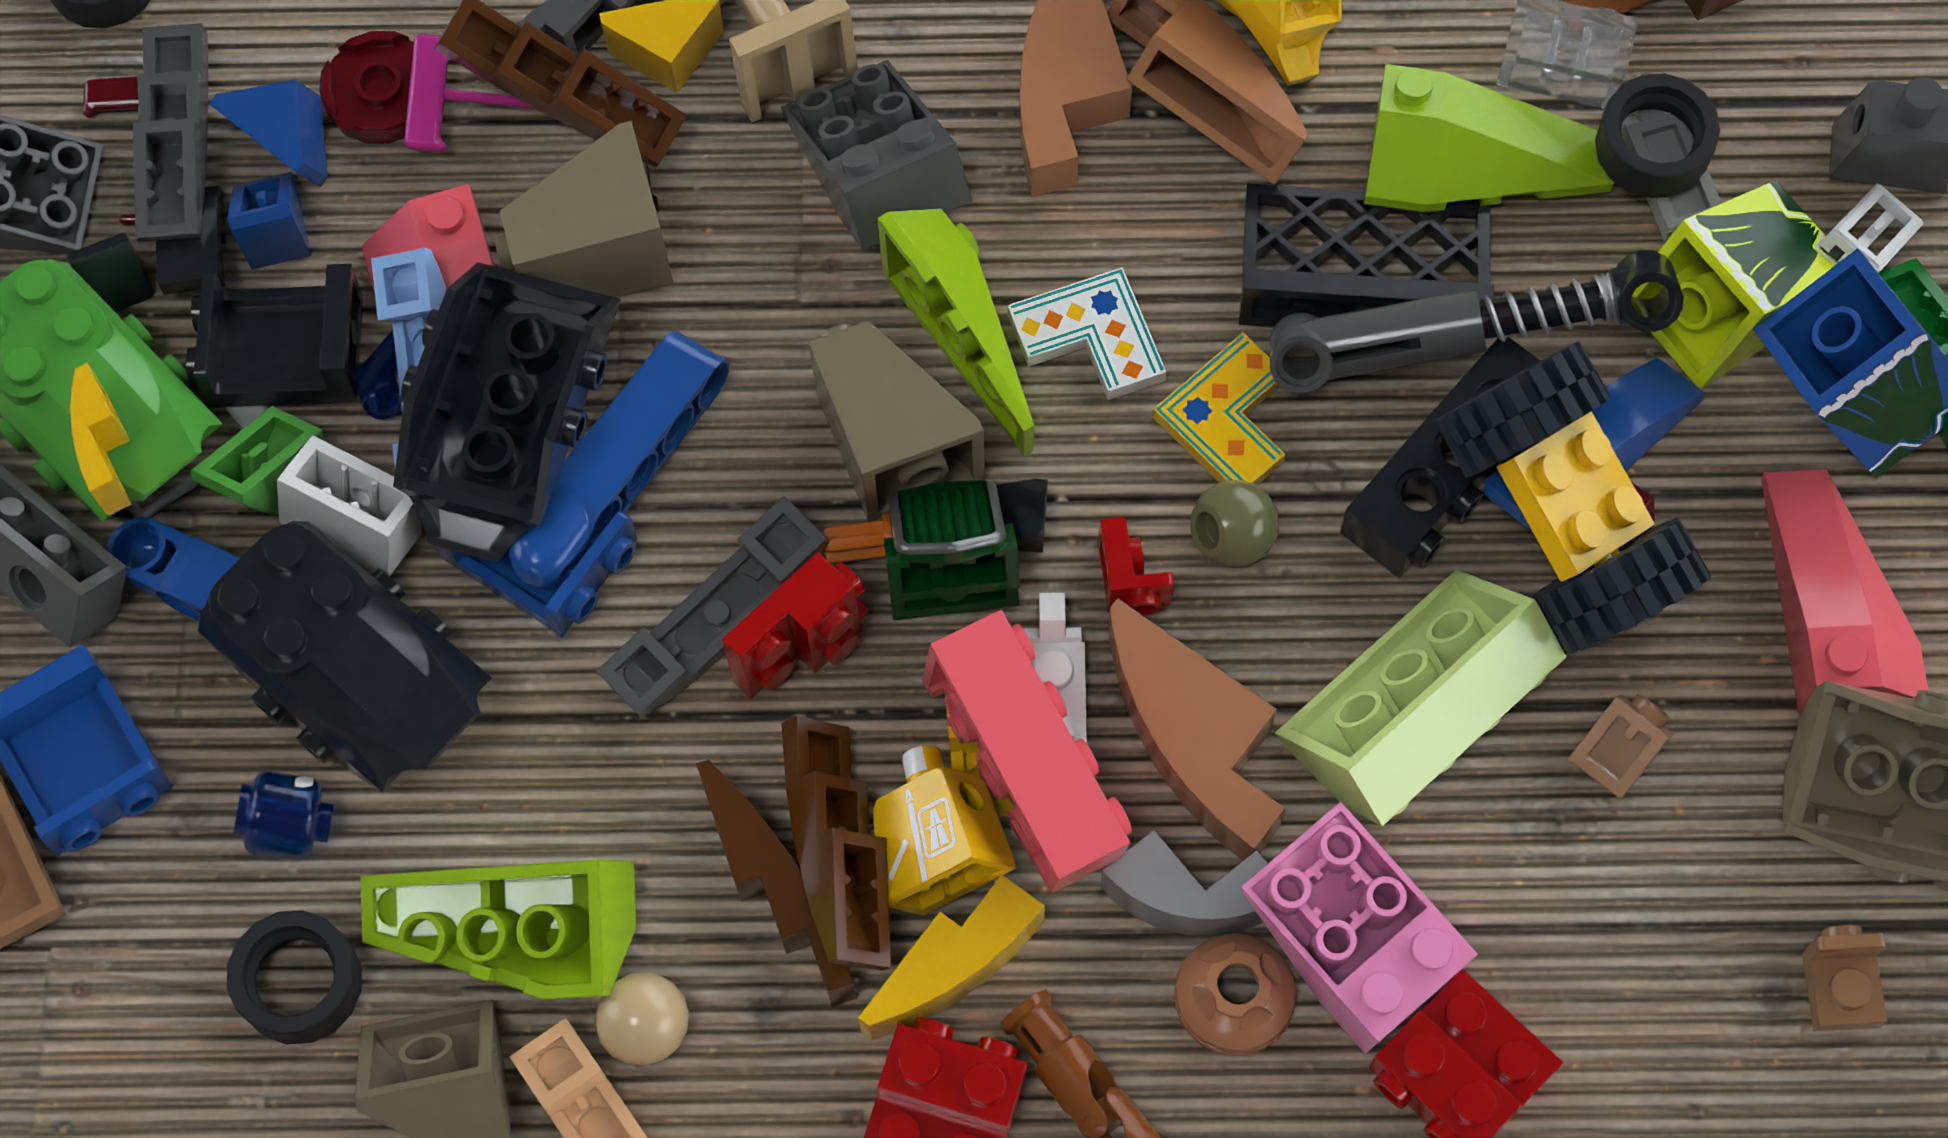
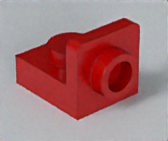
M1126 516L1100 519L1097 544L1107 612L1110 613V607L1117 598L1144 617L1159 612L1164 606H1169L1175 586L1173 573L1163 572L1144 575L1141 541L1139 537L1129 538Z

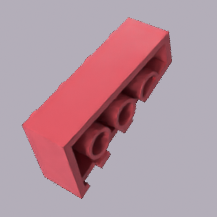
M1001 609L931 643L922 682L932 699L943 693L945 694L944 700L950 715L947 718L948 725L960 744L972 741L976 744L979 752L975 754L981 779L986 783L990 794L994 795L997 800L1001 801L1008 797L1014 808L1007 811L1009 825L1050 892L1054 893L1122 858L1131 843L1127 835L1132 832V828L1127 814L1115 797L1106 799L1094 776L1099 774V767L1091 749L1082 738L1074 741L1062 718L1067 716V710L1059 691L1051 681L1042 683L1030 662L1035 659V652L1028 635L1021 625L1015 624L1011 626Z

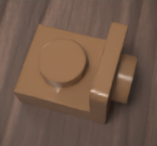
M1637 693L1632 701L1621 694L1613 700L1568 759L1619 799H1622L1663 746L1674 735L1663 726L1669 719V716L1639 693Z
M1840 925L1822 930L1820 932L1821 937L1816 938L1802 952L1813 1031L1881 1028L1887 1023L1877 956L1886 948L1884 934H1863L1862 927L1858 925Z

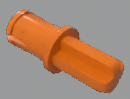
M888 512L881 514V520L834 525L824 528L823 535L829 541L824 548L826 560L830 564H837L838 562L845 563L886 557L884 538L893 537L891 518H889Z

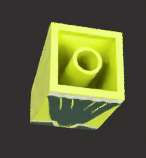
M1774 180L1681 222L1658 253L1665 255L1673 264L1684 296L1683 309L1677 320L1670 326L1651 333L1692 382L1702 389L1765 348L1766 346L1753 328L1838 264V260L1843 255L1835 246L1827 252L1819 245L1826 236L1783 187ZM1656 282L1644 283L1635 289L1632 296L1638 299L1655 297L1661 291L1663 285Z

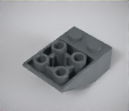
M888 60L878 64L863 66L845 79L824 88L809 90L802 94L799 99L781 106L783 116L836 213L863 251L880 243L878 218L887 212L942 209L944 213H947L972 202L956 142Z
M0 115V249L66 254L81 249L103 144Z

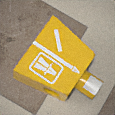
M919 746L906 751L902 755V762L907 783L877 799L873 807L874 836L886 838L889 908L924 916L1016 869V865L986 783L979 776L945 767L941 750L936 746Z

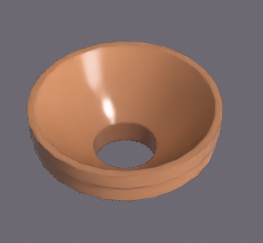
M1241 933L1222 934L1210 938L1197 946L1183 961L1175 983V1009L1180 1023L1189 1036L1201 1046L1215 1053L1228 1056L1251 1055L1275 1043L1286 1031L1295 1009V982L1289 965L1282 955L1269 943L1255 936ZM1235 967L1244 968L1255 977L1258 992L1252 1000L1244 1004H1232L1222 997L1218 990L1217 980L1227 969Z

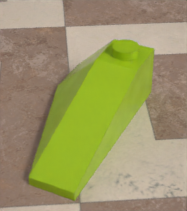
M1385 64L1376 109L1364 204L1418 212H1433L1445 210L1447 202L1479 199L1480 205L1486 206L1501 204L1502 196L1532 193L1539 199H1550L1611 192L1614 181L1609 178L1598 161L1595 143L1598 130L1447 72Z
M942 209L890 211L878 218L883 276L1023 456L1028 455L1034 451V423L977 256L980 254V249L974 236L964 224L959 223L955 226Z
M596 859L360 876L363 943L423 962L437 963L468 973L471 977L522 990L524 994L540 999L610 996L637 928L634 861Z

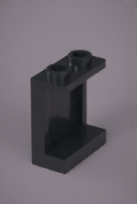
M352 264L327 265L325 286L226 290L222 287L216 272L203 273L201 295H194L191 301V318L194 330L197 332L196 347H189L187 349L186 371L190 384L198 385L207 407L222 408L357 401L363 295Z

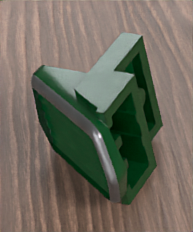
M937 481L896 490L891 493L888 500L893 537L884 538V548L893 620L1019 606L1018 588H1020L1017 541L1013 523L1004 524L997 488L992 481Z

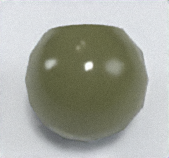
M1246 480L1221 481L1203 492L1197 501L1190 520L1192 538L1204 557L1224 567L1250 566L1270 552L1279 534L1278 509L1266 490Z

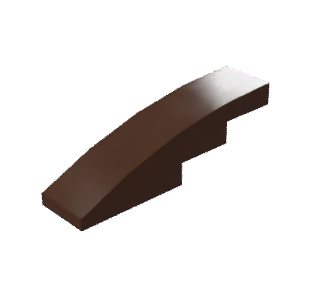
M462 0L434 47L438 52L487 82L595 140L602 137L618 124L632 121L642 162L655 168L661 163L687 117L685 113L586 49L577 54L529 22L525 21L520 27L480 0Z
M795 716L781 723L785 785L795 851L809 908L829 963L880 971L891 968L886 838L869 835L868 787L866 781L851 779L849 727Z
M709 759L696 763L741 902L767 894L786 954L812 946L831 1006L857 999L854 982L847 965L828 962L809 908L801 872L795 860L756 808Z

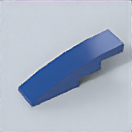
M1656 357L1607 385L1606 389L1611 396L1610 400L1594 409L1592 413L1609 439L1611 447L1626 471L1704 399L1705 392ZM1496 470L1484 481V494L1532 532L1502 476Z

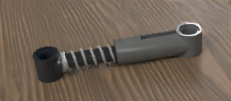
M1639 250L1627 255L1618 263L1617 267L1611 268V274L1609 272L1606 276L1602 273L1600 276L1595 274L1591 282L1581 284L1573 278L1569 286L1557 288L1556 285L1550 283L1547 290L1537 292L1528 286L1525 294L1513 296L1506 290L1502 298L1490 300L1484 294L1480 302L1476 289L1321 318L1309 313H1293L1283 317L1274 326L1270 335V372L1274 381L1283 389L1292 393H1309L1319 389L1330 379L1487 352L1485 340L1488 338L1498 337L1504 342L1508 335L1520 333L1523 337L1527 338L1530 331L1543 329L1544 332L1549 334L1552 327L1565 325L1566 328L1571 330L1574 323L1587 321L1593 326L1596 323V319L1600 318L1609 323L1612 320L1617 322L1619 319L1620 325L1628 323L1632 328L1642 332H1656L1667 328L1677 320L1683 309L1684 296L1672 262L1665 255L1656 251ZM1656 282L1663 285L1661 291L1655 297L1638 299L1632 296L1635 289L1644 283ZM1297 345H1306L1316 351L1313 357L1304 361L1291 359L1285 353L1291 347Z

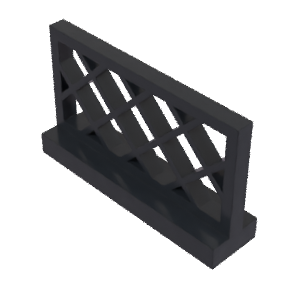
M1247 183L1239 325L1274 327L1283 317L1293 313H1309L1321 318L1476 289L1479 302L1484 294L1492 300L1494 299V284H1491L1490 205L1481 206L1479 199L1447 202L1445 210L1418 212L1364 204L1365 191ZM1258 205L1281 206L1294 217L1275 230L1258 215ZM1327 210H1343L1355 221L1336 234L1318 216ZM1389 213L1404 214L1416 225L1398 238L1379 220ZM1449 217L1475 219V231L1459 242L1440 224ZM1304 226L1323 242L1321 246L1307 256H1304L1286 240ZM1365 230L1385 247L1368 260L1363 258L1348 244V242ZM1257 234L1262 238L1258 243H1256ZM1426 234L1446 250L1444 254L1430 264H1427L1409 248V246ZM1475 248V255L1470 251ZM1272 249H1275L1293 265L1286 271L1255 269L1256 261ZM1333 253H1336L1354 270L1348 275L1323 273L1316 266ZM1394 257H1397L1415 275L1410 279L1388 278L1380 273L1378 269ZM1458 261L1475 276V283L1449 282L1439 273Z

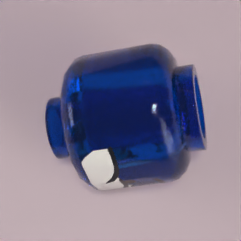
M263 771L255 777L252 785L242 784L233 835L243 837L244 847L250 854L302 861L310 855L314 841L327 843L334 804L321 802L322 788L320 783L314 778Z

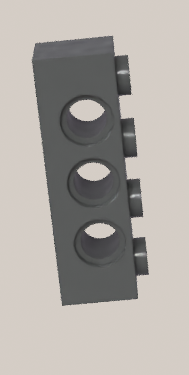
M0 464V591L67 646L72 647L117 618L127 566Z

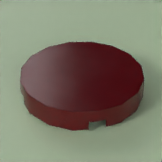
M370 31L348 39L338 47L340 53L332 59L331 63L327 60L321 71L319 93L330 121L345 136L366 144H389L404 139L414 42L410 41L408 36L396 31Z

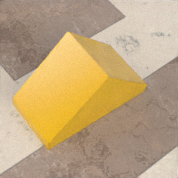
M664 0L599 13L609 55L676 93L679 92L725 32L719 0Z

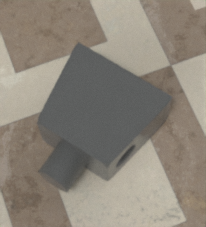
M1928 77L1914 78L1908 84L1880 80L1869 82L1832 125L1829 179L1872 185L1878 183L1882 186L1944 194L1948 186V89L1941 88L1935 80Z

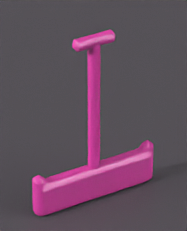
M418 34L415 37L404 144L407 148L434 152H444L447 149V145L441 139L444 100L536 109L512 95L446 89L448 57L434 49L441 36Z

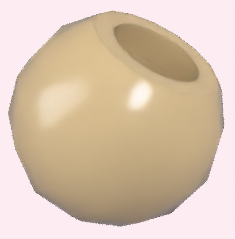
M630 973L615 981L610 996L601 997L596 1008L595 1028L600 1043L612 1057L630 1065H651L664 1060L679 1047L688 1029L689 1010L684 995L672 981L655 973Z

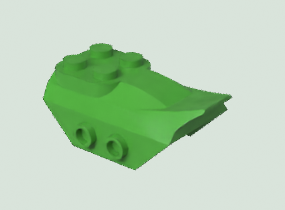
M52 259L29 261L0 281V416L2 417L0 419V434L18 453L28 446L40 458L32 467L56 494L67 487L87 509L105 522L114 514L107 516L89 492L74 448L70 403L75 368L88 363L105 388L130 439L129 442L107 452L130 501L143 502L201 454V442L218 429L222 422L188 388L191 384L184 367L171 354H168L161 360L149 348L155 343V340L135 316L130 313L122 320L67 262Z

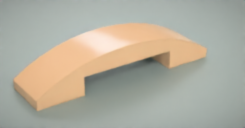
M566 1018L509 1056L564 1138H647Z

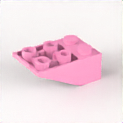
M1341 801L1240 888L1320 1004L1365 1054L1478 955Z

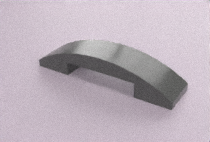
M785 496L781 497L737 539L741 547L650 633L644 627L641 628L596 671L641 718L672 699L726 655L722 638L817 552L821 553L828 544V539Z

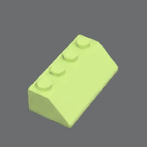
M1456 569L1275 732V735L1299 762L1339 802L1341 801L1346 808L1380 826H1384L1392 817L1404 811L1409 802L1439 774L1447 771L1454 764L1456 758L1481 735L1494 728L1501 720V717L1530 690L1542 684L1546 676L1566 658V655L1535 599Z

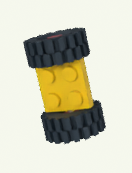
M1580 341L1544 358L1435 420L1437 427L1466 478L1521 451L1498 465L1497 469L1558 576L1551 584L1534 594L1533 598L1539 605L1565 655L1590 648L1597 642L1606 641L1615 634L1638 625L1640 621L1653 617L1662 612L1665 607L1685 598L1686 594L1696 591L1711 576L1680 519L1674 518L1654 528L1652 527L1655 523L1643 504L1641 496L1634 488L1611 447L1609 439L1592 413L1594 409L1610 400L1611 396Z

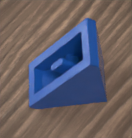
M290 80L216 94L209 103V105L296 173L320 187L328 178L321 96L299 81Z
M292 171L233 185L227 219L230 229L251 270L311 256L297 186Z

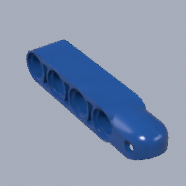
M672 331L664 337L583 437L579 446L563 462L542 524L527 530L509 547L511 566L518 578L534 587L551 588L562 585L618 511L626 513L715 400L729 373L730 363L728 360L678 331Z
M148 517L134 518L119 526L110 536L106 546L107 551L127 566L124 582L159 598L173 609L197 621H200V614L216 582L240 559L214 545L191 537Z

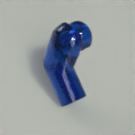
M393 331L387 334L356 373L361 407L368 415L375 419L385 420L391 418L398 412L401 406L400 391L396 378L398 370Z

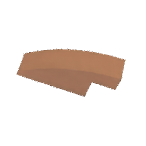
M1037 0L1030 18L1021 61L1019 125L1022 160L1031 197L1078 186L1079 157L1071 132L1130 118L1132 86L1127 80L1128 74L1103 0Z
M1114 0L1107 11L1110 23L1146 47L1128 75L1127 80L1275 185L1309 135L1286 93L1243 38L1204 0Z
M1117 598L1110 607L1108 632L1110 649L1121 694L1134 728L1152 762L1183 806L1217 841L1242 861L1255 851H1258L1260 854L1279 829L1285 807L1239 776L1238 773L1272 730L1277 709Z

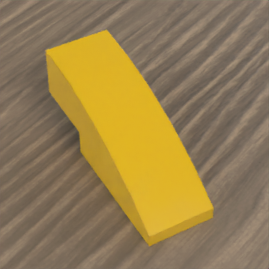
M1002 875L997 879L962 927L942 912H939L858 1017L861 1033L874 1040L894 1033L898 1023L912 1026L916 1017L928 1018L950 1007L981 986L1010 961L1044 923L1045 905Z

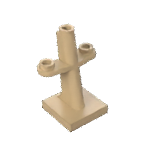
M719 0V3L721 5L728 0ZM735 0L752 28L729 38L741 103L752 123L762 119L760 102L785 91H788L792 100L795 101L805 92L815 89L814 79L840 67L846 77L853 75L858 70L851 10L846 0H816L793 11H790L784 0Z

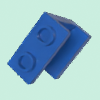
M618 511L562 585L551 588L534 587L518 578L511 566L509 548L501 559L496 562L437 546L436 548L443 560L563 637L573 622L581 624L591 614L599 598L597 591L611 573L617 575L627 567L636 551L637 544L635 541L637 536L631 517Z
M84 644L0 692V761L37 825L34 829L39 838L58 856L66 851L74 852L88 847L101 836L102 829L124 816L133 817L146 812L159 801L160 794L173 787L104 668Z

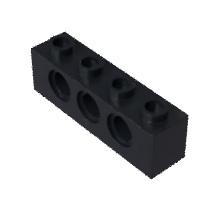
M1507 337L1504 342L1497 338L1488 348L1487 352L1480 357L1347 507L1340 533L1399 579L1413 563L1421 568L1424 567L1445 540V537L1440 534L1442 529L1452 518L1462 523L1471 514L1484 495V492L1478 488L1491 473L1493 474L1498 470V465L1515 455L1513 454L1509 458L1466 478L1459 466H1454L1443 458L1442 454L1451 452L1437 427L1435 420L1541 360L1511 338ZM1411 495L1420 496L1426 499L1432 508L1427 511H1415L1409 508L1402 499Z

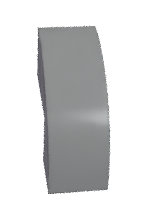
M1153 830L1128 849L1122 858L1102 869L1101 889L1125 911L1157 928L1194 936L1230 934L1263 923L1240 888L1268 863L1258 851H1255L1207 890H1204L1155 830Z

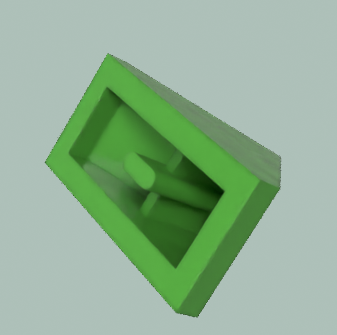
M271 406L191 470V479L242 505L279 517L278 477L312 435L323 440V430Z

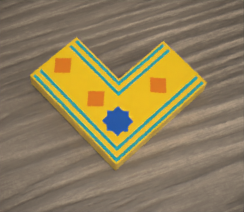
M1244 332L1153 409L1152 418L1218 482L1246 480L1258 486L1284 463L1285 453L1246 417L1280 386L1274 381L1270 372V357Z

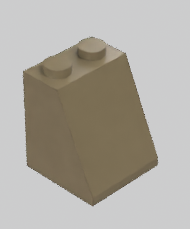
M632 121L615 126L499 211L505 234L494 237V242L502 269L615 298L674 284L661 227Z
M866 321L855 326L840 324L827 329L818 339L809 342L816 395L867 521L881 518L882 513L888 512L890 515L888 498L896 490L937 481L985 480L984 430L980 420L871 322Z

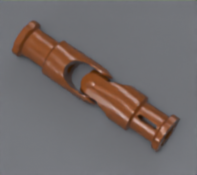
M1046 989L1030 996L1002 1020L1001 1029L1006 1035L1014 1034L1036 1062L1035 1074L1064 1112L1072 1117L1084 1138H1112L1109 1133L1118 1126H1123L1125 1138H1161L1131 1098L1119 1088L1113 1075L1081 1034L1074 1036L1051 1007L1053 997Z

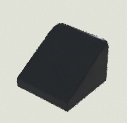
M120 233L67 255L71 267L114 312L144 302L154 296V291L143 262L126 233Z
M1030 479L996 485L1004 524L1013 523L1018 551L1043 553L1048 479Z

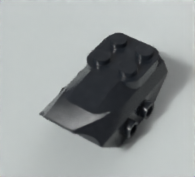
M479 262L447 288L439 310L432 309L426 318L422 333V344L425 348L418 366L411 365L408 368L402 382L400 397L401 402L404 404L393 487L408 495L413 502L424 525L428 543L440 548L496 562L501 559L508 548L527 530L542 524L568 448H577L582 440L587 420L586 410L582 409L589 389L597 391L603 381L607 355L602 352L621 299Z
M292 521L276 526L265 533L216 582L200 614L198 632L257 690L250 699L269 718L279 724L285 717H288L302 730L296 739L316 759L325 764L331 757L335 758L348 771L381 792L402 771L411 769L426 770L481 713L477 702V693L492 679L491 676L446 639L451 634V631L435 614L425 607H422L416 614L401 601L405 596V592L389 575L379 568L370 575L308 521Z

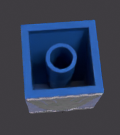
M1858 248L1753 328L1815 414L1875 478L1948 425V357Z

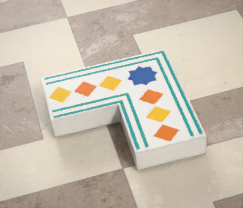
M1123 267L1007 305L1008 318L1028 367L1086 348L1107 400L1166 381V369Z

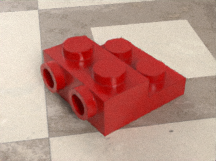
M817 552L722 638L733 682L752 699L763 688L770 691L779 686L792 672L795 666L793 660L797 657L813 673L818 672L828 661L835 665L847 657L859 641L857 635L861 632L860 621L869 613L867 607L859 598L866 589L858 576L844 563L838 562L833 566Z
M1461 969L1423 1010L1420 1009L1377 1053L1369 1069L1376 1075V1078L1373 1080L1375 1087L1390 1103L1399 1109H1404L1408 1105L1427 1123L1423 1130L1428 1138H1493L1560 1068L1563 1061L1465 970Z
M916 1017L913 1027L898 1023L877 1085L878 1094L863 1138H1008L1027 1078L1028 1063L1016 1059L1019 1051L1018 1048L998 1039L980 1037L978 1046L975 1047L952 1040L954 1029L933 1019Z

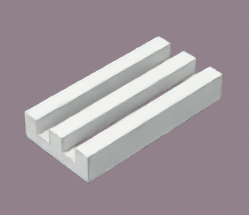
M1877 183L1819 245L1827 252L1835 245L1843 250L1845 254L1838 262L1858 248L1879 273L1924 223L1922 219L1887 189ZM1876 202L1879 203L1886 210L1857 240L1849 233L1850 229ZM1896 218L1904 227L1876 256L1868 247Z

